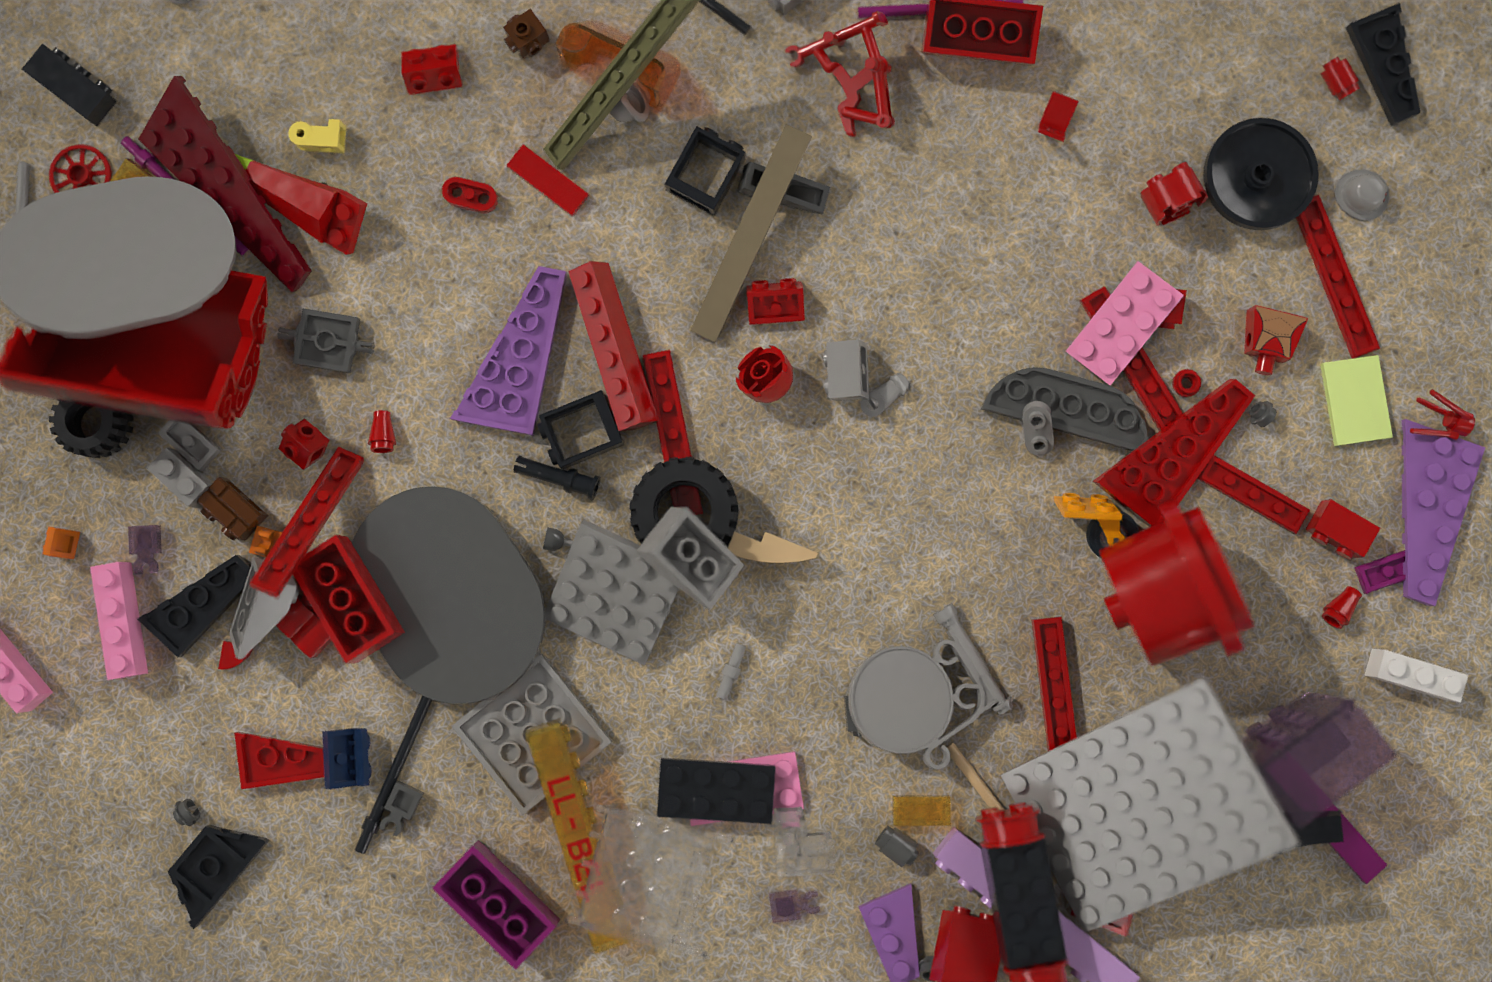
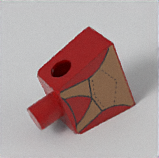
M1258 305L1247 310L1244 354L1258 357L1255 373L1272 375L1275 362L1284 363L1291 360L1306 326L1307 317Z

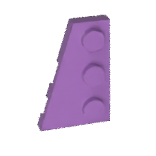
M910 883L858 906L890 982H909L920 977L912 886Z

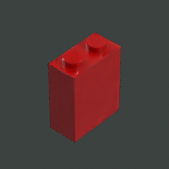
M954 906L953 911L942 910L930 981H997L1001 957L993 915L980 913L979 917L971 916L970 909Z

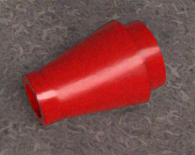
M378 410L373 412V422L368 439L371 452L390 453L394 451L396 439L391 422V412Z
M1347 586L1342 593L1323 608L1322 618L1326 623L1337 629H1342L1344 625H1349L1362 594L1354 587Z

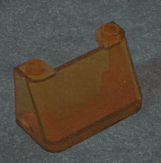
M592 19L564 26L555 45L563 67L576 72L577 68L582 64L594 66L599 54L614 60L632 36ZM661 49L638 77L643 85V89L647 90L650 95L649 106L660 112L663 111L681 72L678 59Z

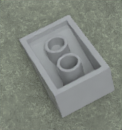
M670 507L636 551L658 573L707 610L712 609L744 566L688 508Z
M253 558L229 632L234 652L238 659H243L288 613L291 603H295L298 597L299 588L295 584L293 575L278 599L250 587V581L265 559Z

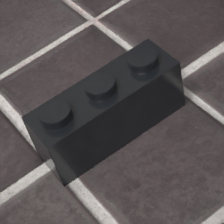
M42 43L23 66L22 70L85 119L98 126L117 103V100L110 95L113 90L99 79L96 83L88 79L92 74L78 63L74 67L67 62L70 57L56 46L51 50Z

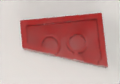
M234 732L241 790L324 778L323 747L244 732Z

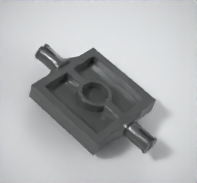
M302 309L301 320L296 330L280 327L278 329L280 333H277L278 339L294 341L293 364L349 374L351 373L352 362L356 352L373 354L374 350L371 348L375 349L373 342L359 341L358 330L361 319L358 317L311 309Z

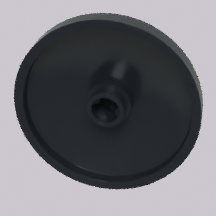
M1270 118L1247 119L1228 128L1211 146L1203 169L1205 190L1214 208L1226 220L1250 230L1275 229L1298 217L1312 201L1319 178L1317 159L1306 138L1292 126Z

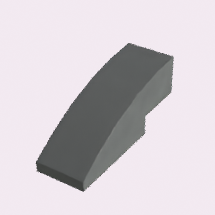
M754 162L744 165L737 192L752 197L766 167ZM795 174L781 205L823 214L830 187Z

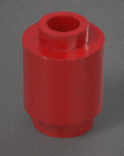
M1336 57L1323 65L1325 71L1320 73L1332 95H1336L1339 101L1360 89L1357 83L1359 79L1346 58L1340 61L1339 57Z

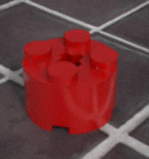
M1187 162L1177 165L1171 170L1172 173L1164 177L1162 174L1152 177L1146 182L1148 187L1141 191L1140 197L1156 226H1159L1160 223L1163 226L1188 215L1191 213L1189 209L1193 204L1196 203L1199 207L1208 199V195L1192 167H1189Z

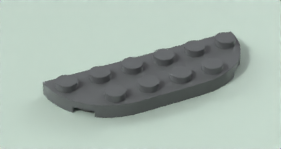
M1047 368L1021 369L1004 377L990 390L981 408L984 411L1023 421L1024 407L1030 402L1041 401L1046 403L1051 409L1053 430L1129 451H1134L1148 440L1145 421L1134 406L1135 403L1126 394L1106 384ZM1034 417V418H1032L1034 421H1040V420H1041L1040 417Z

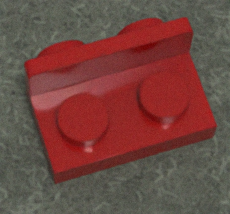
M784 278L780 280V283L769 284L767 280L753 281L752 285H746L749 325L805 321L804 295L801 281L796 282L795 278Z

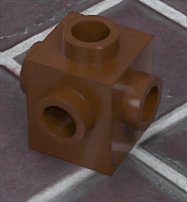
M531 8L521 15L518 14L511 17L507 21V25L503 27L507 35L504 39L505 43L513 54L518 52L522 59L527 56L536 55L541 51L542 46L550 41L546 29Z

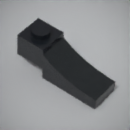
M1341 811L1283 812L1300 841L1299 845L1294 848L1323 843L1344 842Z

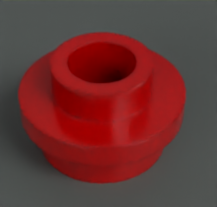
M1184 369L1175 374L1172 386L1178 395L1191 397L1200 390L1201 378L1195 371ZM1184 378L1190 380V388H1184L1182 386V380Z

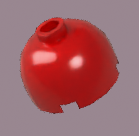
M770 346L771 348L766 349L762 347L755 348L742 359L737 368L740 371L739 379L736 377L739 389L756 402H775L785 396L791 388L793 367L787 356L775 346Z

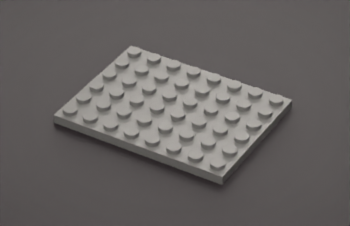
M1206 676L1001 774L1015 803L1026 802V805L1032 804L1033 807L1040 809L1036 817L1039 832L1045 835L1043 839H1045L1050 869L1084 932L1294 848L1300 843Z

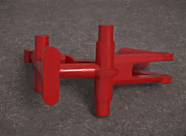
M879 11L872 13L871 17L835 33L826 31L823 34V38L801 48L791 45L785 49V52L788 54L795 51L798 54L797 60L790 63L791 67L802 66L805 62L804 58L814 54L826 73H833L836 76L847 97L837 106V110L846 134L851 137H856L854 120L875 124L881 128L888 129L892 128L895 124V119L891 112L887 74L891 72L892 67L887 59L880 55L872 28L879 25L882 27L888 25L885 14ZM862 34L870 58L866 59L865 68L851 78L840 63L830 60L824 49L833 45L841 47L845 44V40ZM872 80L874 82L877 113L857 109L862 100L859 90Z

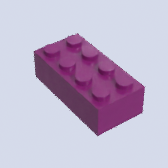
M480 840L475 842L432 887L515 970L556 928L560 921V918Z

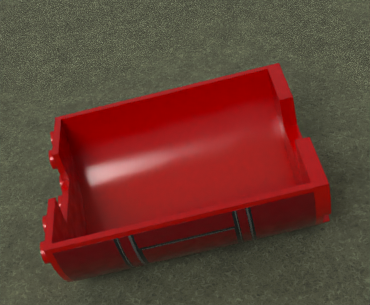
M231 270L223 288L216 295L213 294L208 300L203 302L202 307L170 321L104 336L67 338L61 334L43 333L33 328L30 333L25 335L22 328L16 327L11 338L6 340L4 353L0 359V385L8 391L208 427L232 428L235 424V417L241 418L250 401L260 366L259 344L264 345L267 323L263 322L265 307H268L266 276Z

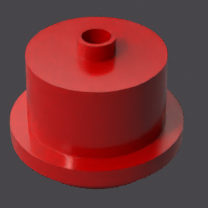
M1175 498L1163 502L1158 507L1164 521L1099 550L1116 593L1103 598L1117 630L1131 625L1152 667L1217 642H1221L1228 657L1245 650L1239 633L1255 626L1229 566L1199 507L1182 513Z

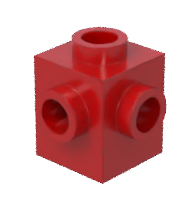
M304 418L295 425L293 423L288 425L281 433L283 438L278 449L302 470H305L323 456L330 440Z

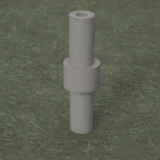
M738 643L735 644L729 663H725L721 673L724 676L718 689L717 697L727 700L734 679L737 680L741 669L739 666L746 646Z

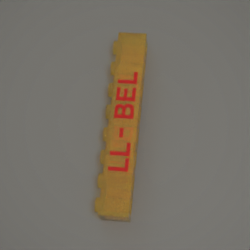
M561 718L527 728L525 735L594 953L627 944L628 933L632 932L628 915H622L620 906L624 904L620 889H614L611 880V878L615 877L611 861H605L602 852L606 850V844L602 833L597 834L594 826L595 823H598L595 809L593 806L588 807L585 798L589 796V790L585 779L580 780L577 769L581 768L576 751L571 753L568 742L572 741V736L568 724L563 725Z

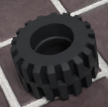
M58 400V405H52L51 410L55 412L54 416H49V422L54 423V427L50 428L51 434L58 435L54 440L57 444L63 445V449L68 452L91 458L112 456L111 451L119 452L122 449L119 445L120 443L127 444L130 440L125 435L127 432H133L134 427L128 426V422L134 421L133 415L127 414V412L98 407L102 416L100 428L92 436L86 437L81 428V420L85 412L94 406Z

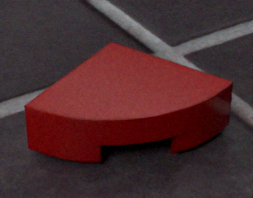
M223 641L218 669H231L242 664L250 656L252 650L243 659L236 658L232 642Z

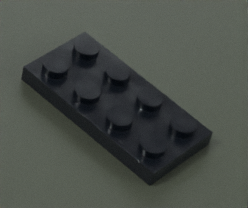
M661 757L657 817L772 824L775 765Z

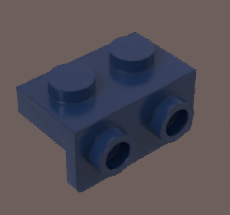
M346 728L322 731L325 789L369 786L372 768L368 759L370 737L367 734V729Z

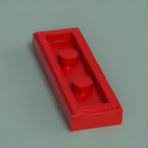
M524 144L506 165L508 169L572 217L589 197V193Z

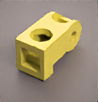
M329 119L328 126H310L306 122L300 121L292 124L289 128L288 135L291 142L301 150L344 153L346 126L339 119Z

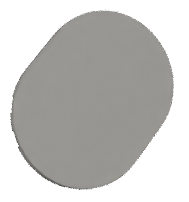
M134 177L57 192L38 199L21 209L0 231V300L9 312H12L29 327L43 333L61 334L67 338L104 336L177 319L202 307V303L213 294L216 295L227 282L228 275L236 258V241L233 228L225 211L212 197L192 185L174 179Z

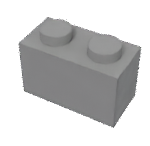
M859 339L826 342L827 350L824 351L823 360L828 373V378L824 382L828 398L834 401L869 399L867 343Z
M167 447L147 467L157 479L188 507L200 508L201 506L197 503V500L213 483L177 450Z

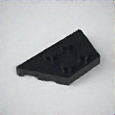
M207 825L168 870L172 883L177 887V895L181 905L185 904L191 920L188 921L190 927L195 929L201 924L269 842L267 838L213 825Z

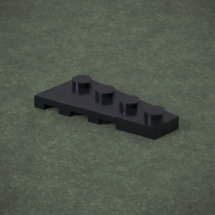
M1400 3L1354 21L1345 27L1390 126L1411 119L1421 113L1415 80L1411 77L1409 68L1411 64L1410 53L1406 52L1404 42L1406 32L1404 25L1401 26L1399 14L1402 11Z
M235 555L207 573L202 579L182 589L183 591L171 599L165 600L157 608L149 613H145L137 620L177 658L182 657L242 594L251 565L240 555Z

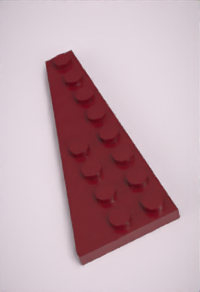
M174 76L138 140L179 181L192 185L212 197L228 216L234 235L291 292H296L302 287L312 272L311 268L295 244H291L283 234L281 223L277 218L274 219L264 205L267 203L262 195L258 196L250 184L252 179L230 146H226L217 134V126L213 120L207 119L199 107L201 102L197 97H193L185 86L186 80L182 76Z

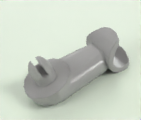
M896 373L897 375H892L889 381L869 392V399L861 400V409L867 416L876 417L882 414L900 395H905L907 389H911L908 379L903 374Z

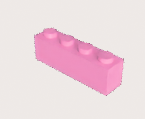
M114 562L90 567L107 680L148 674L141 623L137 620L140 616L131 562Z
M0 629V694L16 714L32 711L49 697L53 691Z

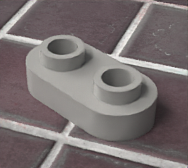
M1033 401L1028 403L1023 409L1022 420L1025 445L1030 453L1041 456L1048 454L1054 446L1051 409L1046 403ZM1034 417H1040L1041 420H1040V421H1034L1032 418H1034ZM1038 441H1041V442H1043L1044 444H1043V445H1036L1035 443L1038 442Z

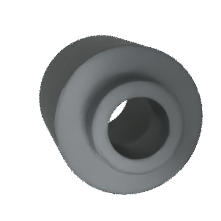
M886 826L875 842V845L879 847V851L900 867H903L905 864L910 866L919 854L916 850L918 844L896 827L892 829L890 826Z

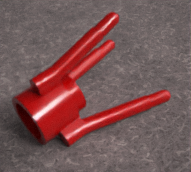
M1430 390L1429 394L1453 411H1448L1420 397L1416 399L1418 403L1444 415L1442 424L1446 427L1447 431L1411 428L1410 433L1448 437L1457 440L1459 435L1465 437L1472 432L1475 426L1474 415L1464 411L1435 390Z

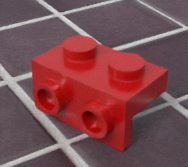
M456 44L411 49L401 52V74L409 95L462 87Z

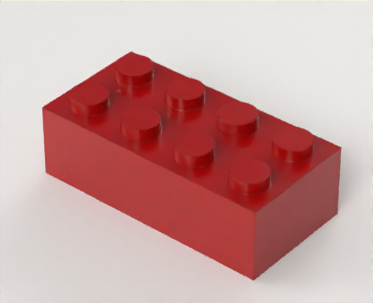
M928 0L921 53L1033 65L1036 60L1044 6L997 0Z
M334 535L306 553L293 576L345 664L359 663L405 633L347 536Z

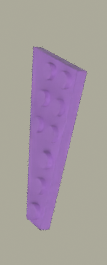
M538 266L524 290L517 307L510 314L503 331L496 338L478 369V374L464 393L460 405L453 412L451 420L534 436L567 277L566 271Z
M1404 419L1402 420V456L1404 458L1402 518L1405 519V533H1402V544H1405L1403 575L1406 574V579L1403 581V597L1428 606H1435L1485 447L1460 438L1453 440L1448 437L1410 433L1411 428H1432Z

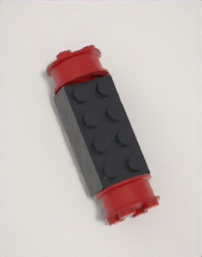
M1026 802L1010 804L1007 810H998V807L981 809V815L976 817V822L981 823L984 840L980 842L1001 963L1004 965L1003 971L1009 975L1010 982H1068L1064 967L1068 963L1046 843L1045 839H1043L1045 835L1039 832L1036 817L1040 809L1033 807L1032 804L1026 805Z

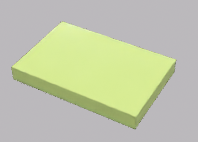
M1379 355L1320 364L1334 446L1393 438Z

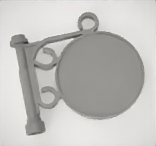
M953 603L948 604L943 610L933 614L938 624H942L944 628H947L948 631L946 633L951 640L937 642L934 645L932 657L921 650L906 646H895L880 650L869 656L858 667L851 680L848 694L851 718L859 733L869 743L886 752L897 754L914 753L924 749V763L931 769H942L949 764V749L945 745L940 744L974 722L981 713L992 707L994 712L997 711L1001 715L1014 707L1012 704L1013 698L1011 696L1005 698L989 673V668L958 621L959 618L956 615L958 611ZM943 645L950 646L956 655L949 661L942 659L940 656V648ZM959 660L974 684H960L952 690L950 680L941 665L948 666ZM964 688L976 689L978 701L973 714L942 736L951 720L954 704L960 709L975 707L974 703L965 705L960 701V691ZM940 745L939 749L943 753V760L940 764L936 765L930 760V753L935 747Z

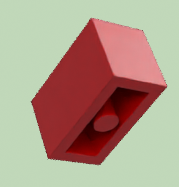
M1329 499L1320 502L1305 530L1312 533L1311 539L1322 545L1329 543L1337 548L1335 552L1338 555L1352 560V558L1365 557L1381 528Z

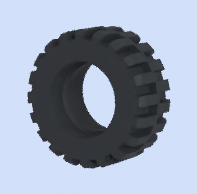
M674 457L664 463L659 462L654 465L652 470L645 472L641 477L642 480L633 490L634 495L629 507L631 510V526L634 529L637 540L641 544L659 523L658 507L662 497L672 488L682 485L695 487L707 496L711 505V518L707 528L725 546L729 544L738 523V502L733 486L718 468L716 469L704 460H696L694 457Z

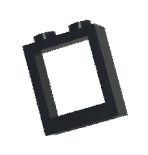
M696 126L665 182V189L674 196L715 216L746 160V152L743 151V147L732 140L726 142L719 138V134L708 127L702 129ZM700 143L734 161L715 197L680 180Z
M602 390L539 415L541 423L537 424L543 440L548 438L552 449L547 450L551 462L554 466L558 464L562 470L625 445ZM596 405L610 441L566 459L551 422Z

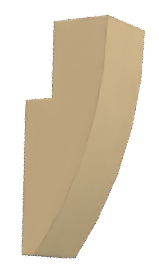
M734 532L728 549L736 557L762 563L802 562L815 559L818 554L815 551L767 532L764 533L761 542Z

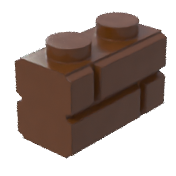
M224 477L217 478L197 500V503L203 507L200 512L210 521L214 522L217 520L224 526L221 531L233 541L236 538L246 541L256 530V526H259L269 516L228 478Z

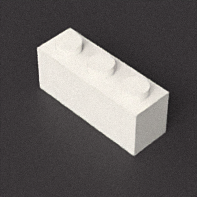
M1382 649L1371 650L1364 675L1439 699L1459 703L1462 701L1468 678L1466 674Z

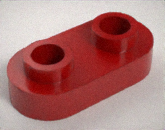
M451 177L442 186L444 199L454 207L485 214L493 211L498 204L497 193L493 187L485 183L461 177ZM461 189L462 194L459 197H454L453 191ZM483 195L489 197V201L485 204L479 202L480 197Z

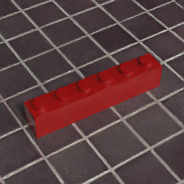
M589 261L568 271L618 431L636 430L659 421L609 263Z

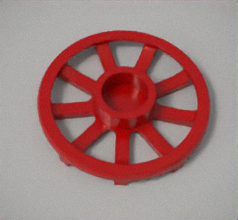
M84 144L72 145L60 151L53 159L49 170V182L53 192L57 193L59 192L58 189L70 183L73 184L72 189L86 187L88 184H98L92 180L93 176L105 175L104 183L111 182L112 170L106 156L95 147ZM80 149V160L74 163L67 152ZM85 149L96 154L95 158L88 165L84 163ZM62 156L70 164L67 170L55 167ZM101 159L105 170L92 171L91 168ZM54 172L66 174L68 179L55 184Z

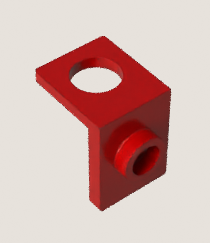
M1053 91L1039 122L1038 132L1064 142L1065 132L1078 105V100Z

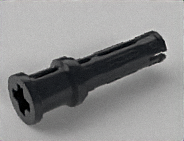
M521 455L515 461L526 465V468L514 465V473L562 486L566 493L577 492L588 496V499L592 501L597 494L600 476H586L578 473V470L574 468L569 469V471L522 457Z

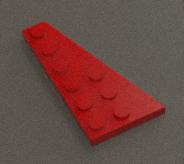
M1227 380L1092 482L1149 527L1164 521L1158 505L1175 498L1179 505L1256 395L1238 380Z

